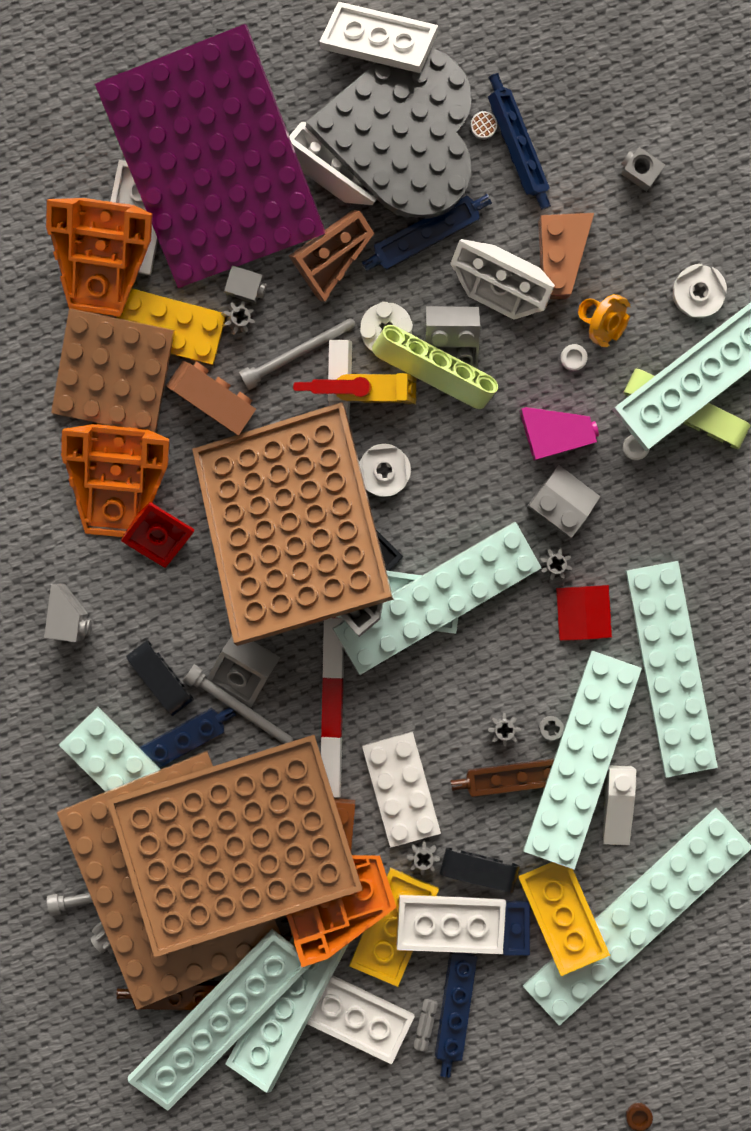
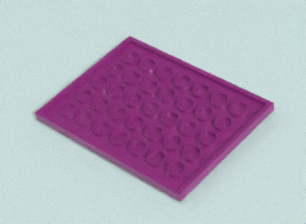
M247 24L240 25L95 83L147 212L152 213V226L178 288L229 270L232 266H240L326 233Z

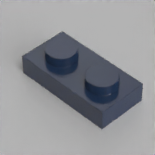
M506 901L503 955H530L529 901Z

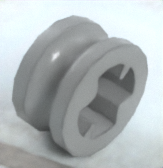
M554 716L545 717L539 726L542 736L548 740L560 738L564 731L563 723ZM549 721H554V724L559 727L558 732L554 731V735H549V732L544 730L545 724L549 725Z

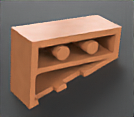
M350 211L325 229V234L311 239L289 255L318 300L324 302L327 300L330 292L337 282L343 278L353 260H356L374 235L373 230L360 211Z
M594 213L540 216L538 220L540 268L555 285L550 299H567L572 294Z
M182 361L165 387L239 436L256 408L250 405L253 400L241 392L237 395L229 390L231 385L220 377H217L216 380L207 375L209 370L200 363L195 362L192 365Z

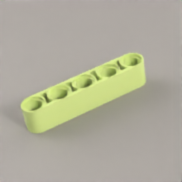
M385 326L372 345L373 353L381 360L476 409L484 408L498 390L496 380L490 375L396 326Z
M635 368L623 393L627 396L633 394L655 376ZM710 403L706 404L683 423L698 431L701 429L707 432L708 436L722 443L723 441L730 443V447L734 449H740L751 426L748 422Z

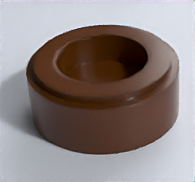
M635 1103L627 1109L626 1121L631 1129L645 1131L651 1126L653 1115L648 1106L642 1103Z

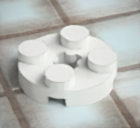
M702 264L687 267L678 275L673 284V299L677 308L690 318H705L714 314L721 308L727 291L725 279L713 267L710 268ZM698 284L699 287L704 286L706 288V291L703 293L704 298L693 294L695 291L694 285Z
M381 302L366 311L361 320L360 333L365 346L373 352L372 345L382 331L380 327L382 323L386 325L388 322H392L393 326L412 334L413 324L405 309L394 303Z
M378 444L371 447L364 453L359 462L366 490L379 497H389L397 494L406 486L410 478L411 467L407 456L400 449L390 444ZM381 463H386L387 467L392 468V472L388 473L387 478H382V474H377L376 469L381 468Z

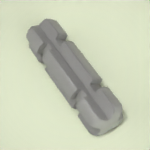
M426 998L423 1001V1012L420 1014L416 1032L418 1037L416 1036L414 1041V1049L426 1052L428 1050V1038L431 1037L435 1019L433 1014L436 1013L438 1006L437 1001Z

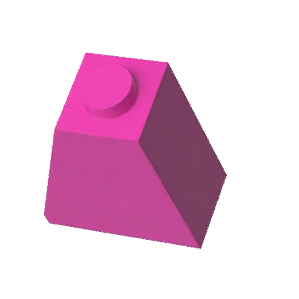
M529 407L519 410L533 461L597 442L596 437L599 436L598 427L595 421L591 422L590 416Z

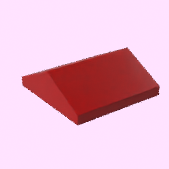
M149 502L136 515L123 535L121 542L166 568L194 533L195 529Z
M609 585L556 588L559 640H587L612 637Z

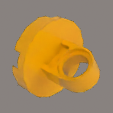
M615 294L606 297L602 302L589 298L582 301L579 305L578 315L580 319L590 324L589 337L591 341L601 347L610 346L608 342L612 339L617 341L625 331L630 319V315L626 311L627 307L631 306L626 298ZM591 305H596L597 309L592 318H587V309Z

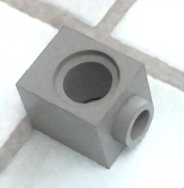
M639 147L635 154L630 151L621 163L625 167L621 175L647 192L665 164ZM634 164H644L647 168V173H638L634 168Z
M232 266L224 292L226 295L256 304L258 298L263 299L267 284L263 283V275Z

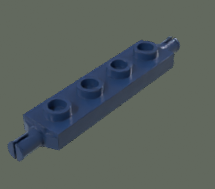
M495 73L488 77L494 90L488 96L491 110L497 119L501 135L507 144L511 160L516 167L526 195L536 196L541 210H545L551 207L546 195V191L550 188L512 91L503 87L499 73Z
M485 194L473 201L466 195L448 212L437 217L424 218L374 245L375 255L361 261L363 267L367 272L380 264L387 271L479 221V210L491 205V199H489L488 194Z
M230 707L220 713L210 708L139 748L160 768L224 733L223 722L237 715Z
M449 953L435 1049V1057L442 1061L440 1076L445 1078L446 1076L447 1078L451 1077L453 1062L462 1061L477 964V956L473 953Z

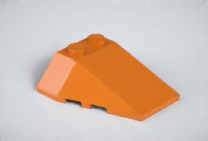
M87 198L48 199L46 229L48 235H51L55 250L53 254L55 260H58L62 274L60 279L69 309L120 317L151 242L152 213L135 205Z
M100 424L65 428L62 430L61 457L68 471V480L76 497V506L85 534L123 537L126 531L90 528L88 526L128 529L136 515L149 502L153 503L168 467L170 439L148 429Z
M352 855L362 891L287 915L301 967L330 958L397 908L380 856Z

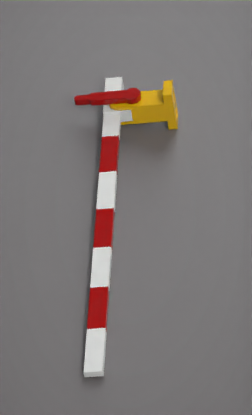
M329 340L328 379H314L312 382H294L293 384L295 391L328 394L329 406L343 402L348 421L350 418V402L416 404L417 378L408 373L352 374V341ZM337 617L324 620L321 758L333 796L341 797L344 648L332 628L344 622V619Z

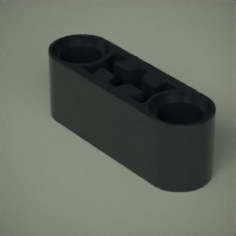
M146 640L130 652L126 658L171 716H174L190 704L194 698L191 694L188 695L185 692L183 683L159 652L155 653L151 647L152 643Z
M446 847L440 870L441 875L496 890L514 892L520 869L519 865L512 863V865L504 864L503 860L462 850L459 853L452 851L453 848Z

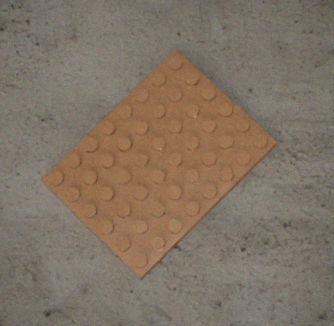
M343 402L239 434V436L235 435L192 449L232 637L236 646L394 600Z
M315 735L107 800L154 958L362 891Z
M208 751L57 812L136 1009L231 971L271 929L281 935L275 919L154 958L107 800L213 767Z

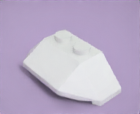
M301 122L289 137L303 173L345 203L373 205L377 199L305 127L306 122Z
M461 239L451 261V266L456 271L468 297L514 320L544 311L555 287L541 268L495 245Z

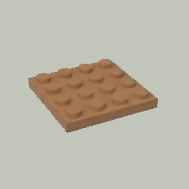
M69 309L51 413L110 426L148 429L156 433L175 330Z

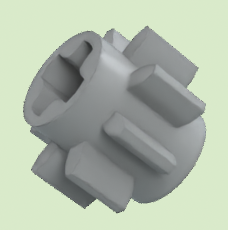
M244 301L238 307L231 302L228 304L230 312L223 311L221 313L223 317H226V322L222 326H229L232 329L231 333L233 335L238 329H241L242 333L248 332L246 325L255 323L253 319H250V314L254 310L245 308ZM236 313H240V318L244 319L240 323H236L237 318L233 317Z
M559 548L556 554L547 549L548 557L546 559H539L545 563V567L540 571L550 572V580L554 579L555 574L564 579L565 575L563 572L565 569L572 570V567L567 565V560L571 556H562V548ZM554 557L556 560H562V563L559 565V571L556 568H550L549 565L553 563L551 558Z
M502 712V719L491 718L495 724L494 727H489L487 730L496 734L492 738L493 742L501 739L503 746H506L507 740L517 741L514 734L521 731V728L514 727L513 725L516 722V717L508 720L506 719V714ZM502 723H506L511 728V731L506 732V736H502L501 732L497 731L498 728L502 727Z
M423 840L422 846L418 848L412 844L414 853L407 855V859L414 860L410 869L419 868L421 875H424L426 869L434 872L433 861H440L439 856L432 854L435 852L436 846L434 845L429 849L426 847L425 840ZM419 853L423 855L429 854L427 863L424 861L418 862Z
M100 922L93 928L92 932L95 935L90 940L100 953L108 950L112 954L114 952Z

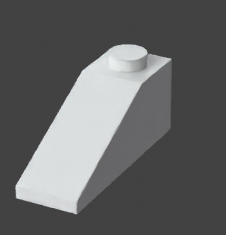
M609 765L605 777L603 844L630 845L636 792V769L632 766Z

